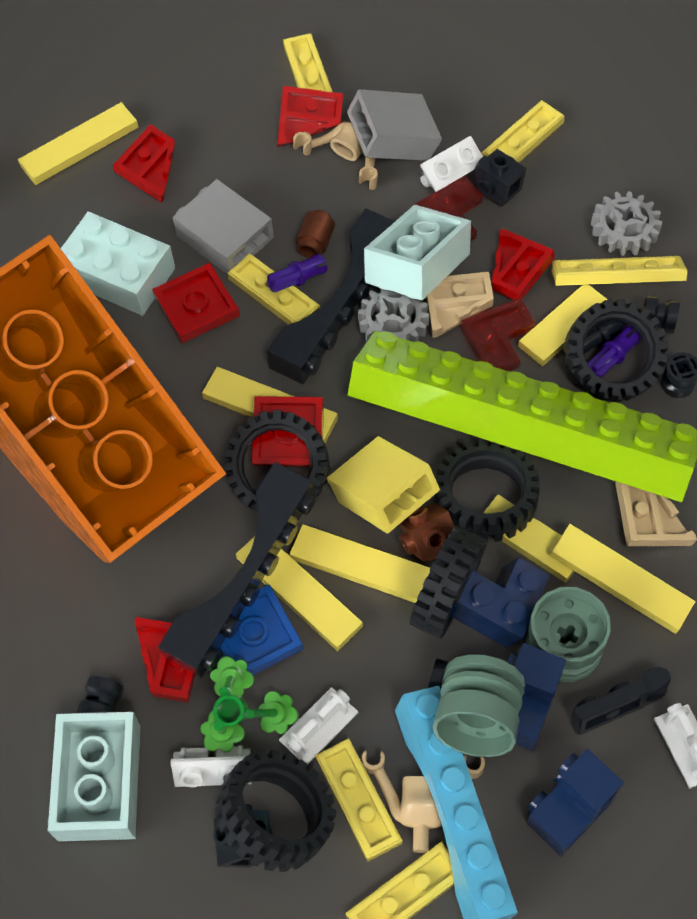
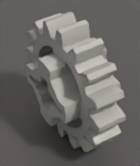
M628 191L626 197H621L619 192H615L613 200L605 196L603 197L602 204H596L591 220V226H593L592 236H599V246L607 243L609 245L608 252L610 253L617 248L620 249L621 256L626 254V250H631L634 256L638 255L640 247L648 251L651 243L657 242L662 226V221L659 220L661 212L653 211V201L645 204L643 202L644 195L642 194L635 199L632 198L631 191Z
M381 289L379 294L371 290L369 292V300L362 299L361 310H358L360 333L366 334V342L375 330L391 332L399 338L412 342L418 341L419 336L426 335V327L429 325L428 304L421 303L419 299H411L406 295L390 290ZM376 312V320L373 322L372 316ZM412 314L415 316L413 324L410 322Z

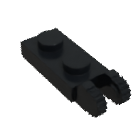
M659 666L653 669L650 668L644 671L641 680L631 684L627 681L619 683L611 688L608 694L598 698L589 696L582 699L576 704L572 713L571 725L575 733L582 735L658 701V698L662 699V697H665L668 690L667 687L671 682L670 672Z

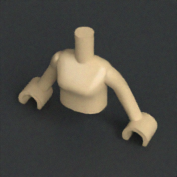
M342 122L331 132L312 139L311 135L306 132L296 133L293 139V149L296 150L298 147L303 146L304 155H310L312 148L330 143L332 150L336 154L350 161H355L363 153L351 122ZM366 158L365 167L359 171V184H362L364 181H370L369 189L371 190L377 187L378 171L374 168L376 158Z
M365 750L362 755V764L367 773L374 774L392 816L402 825L413 828V852L427 853L429 850V829L438 828L442 824L424 776H407L403 778L400 806L397 793L384 770V753L382 751L380 753L381 760L379 764L370 765L366 761L367 750ZM480 757V767L477 770L468 768L471 779H476L482 775L485 766L484 757Z

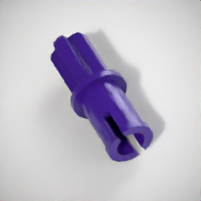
M316 254L301 262L292 261L288 267L269 274L266 284L272 292H278L293 285H304L306 280L327 272V265L317 266L326 262L321 254Z
M625 326L612 341H606L602 345V350L587 364L597 376L602 378L615 364H621L625 360V355L641 341V335L637 330L630 337L628 336L634 327Z

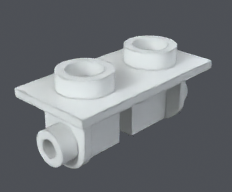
M472 137L465 138L420 164L424 174L420 177V180L424 187H433L435 192L475 170L476 164L483 156Z
M331 687L279 741L298 760L302 759L309 764L315 758V755L319 754L359 712L349 703L350 698L341 689L336 691Z
M681 703L670 706L667 709V713L655 717L654 721L690 789L697 786V720L688 704L682 706Z
M243 745L234 746L227 753L218 749L216 757L209 758V750L206 748H181V752H174L173 759H171L175 787L222 785L240 760L242 761L245 756L251 754L250 749H243Z

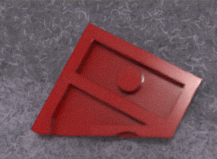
M283 86L277 146L282 147L293 143L294 135L298 132H306L313 136L336 128L341 123L343 94Z
M150 124L113 164V171L161 203L165 197L175 150V140Z
M502 228L499 231V246L495 256L496 266L492 276L493 291L521 302L555 259L554 250Z
M136 617L135 627L138 632L141 653L152 696L189 703L196 675L164 657L158 649L159 644L173 623Z

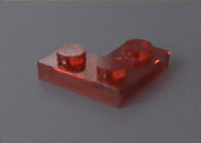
M464 175L414 205L466 219L463 214L481 204L483 194ZM472 224L470 242L477 238V230Z
M519 298L461 320V329L479 361L488 362L493 367L512 371L520 367L521 360L509 340L528 333L535 327L536 323L522 299Z

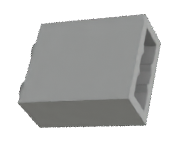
M358 89L347 110L366 158L427 161L432 157L442 140L422 94Z
M218 179L208 187L201 189L191 202L186 206H182L172 217L176 236L227 275L249 253L254 256L274 238L272 219Z

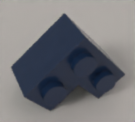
M519 557L501 569L495 583L472 570L468 573L449 616L500 645L508 647L523 639L536 602L539 601L550 575Z
M525 643L522 644L518 655L511 652L507 663L517 668L523 675L526 684L522 696V707L518 713L520 720L515 745L533 752L567 660Z
M588 748L580 757H577L574 753L570 755L558 769L560 773L554 779L557 786L549 795L542 791L528 806L531 813L526 824L560 857L613 803L624 784Z

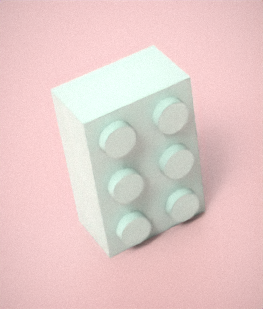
M413 205L364 248L365 283L378 286L383 290L406 295L411 299L423 300L470 255L471 220Z
M89 211L61 247V250L94 295L142 316L155 299L152 289L166 283L175 270L170 245Z
M134 712L56 714L48 832L57 841L135 839L141 725Z

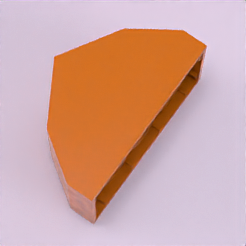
M48 235L0 268V448L64 524L103 562L111 563L226 475V472L51 235Z

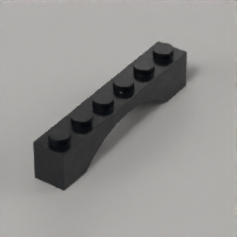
M365 208L350 230L352 260L341 288L318 311L282 328L267 350L269 369L304 385L310 375L314 376L321 365L322 356L326 350L330 351L333 349L338 339V332L343 325L347 326L351 322L354 308L359 301L361 302L362 299H366L369 294L371 284L365 283L364 248L395 222L394 220Z
M274 462L256 491L258 503L257 531L244 565L233 580L215 597L193 610L178 615L158 646L164 657L201 678L206 670L211 671L218 663L221 656L220 647L226 638L231 639L237 632L241 623L239 617L246 606L251 607L260 592L258 586L265 575L270 576L279 561L277 555L284 544L288 546L292 542L298 530L297 522L302 514L308 515L315 504L316 496H314L315 492L312 481Z

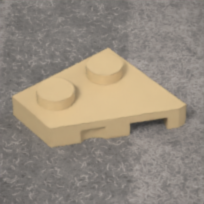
M489 272L447 276L426 296L432 338L444 334L493 306L494 297Z
M615 482L627 546H692L697 541L695 533L692 530L687 532L676 517L679 511L666 497Z

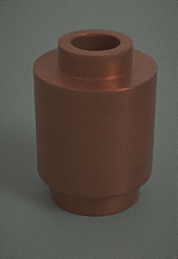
M314 210L306 213L296 238V250L299 254L306 258H311L316 254L325 253L335 227V222L329 213L323 210Z

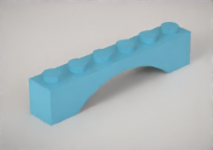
M435 686L403 694L395 709V713L406 746L414 756L424 775L439 814L450 856L455 895L463 919H511L518 911L463 753L445 746L435 736L432 728L437 705L441 698L440 687Z

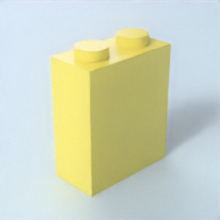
M379 436L326 478L341 505L387 534L440 490L428 463Z

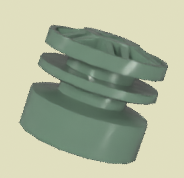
M559 587L547 592L536 602L529 622L526 644L566 659L560 682H576L588 677L598 667L611 632L610 616L603 602L591 592L578 587ZM565 638L571 640L567 642L566 645L560 643V641L565 640Z
M469 654L456 657L450 661L444 672L443 684L440 690L441 698L437 705L432 727L435 736L445 746L471 756L494 757L511 751L516 743L520 720L518 713L522 707V696L526 685L523 675L515 666L502 659L487 655Z

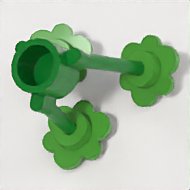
M223 656L218 661V668L213 669L210 674L211 679L216 682L214 690L221 697L215 702L213 711L209 714V722H204L201 725V732L205 735L204 746L209 751L221 749L223 752H230L233 749V743H239L244 738V730L238 724L242 723L246 718L262 717L261 728L267 733L276 731L279 734H285L289 729V725L296 723L299 717L297 709L292 706V697L289 695L281 696L279 692L271 691L265 696V704H261L258 709L248 708L247 702L242 695L244 689L253 685L254 676L247 670L248 665L245 660L239 659L235 662L232 657Z

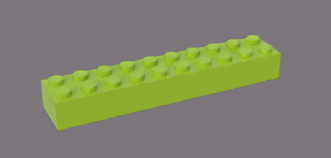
M375 330L353 361L347 396L679 502L683 501L697 460V430L691 425L667 421L653 413L638 412L617 402L609 403L599 400L585 392L570 391L559 387L553 382H541L528 378L520 372H509L493 367L488 362L473 361L461 357L458 353L452 351L444 352L431 348L423 342H412L386 331L380 332Z

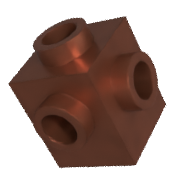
M434 502L427 507H419L399 524L403 533L399 536V539L409 555L413 553L423 562L435 560L438 552L442 549L443 543L455 526L449 512Z

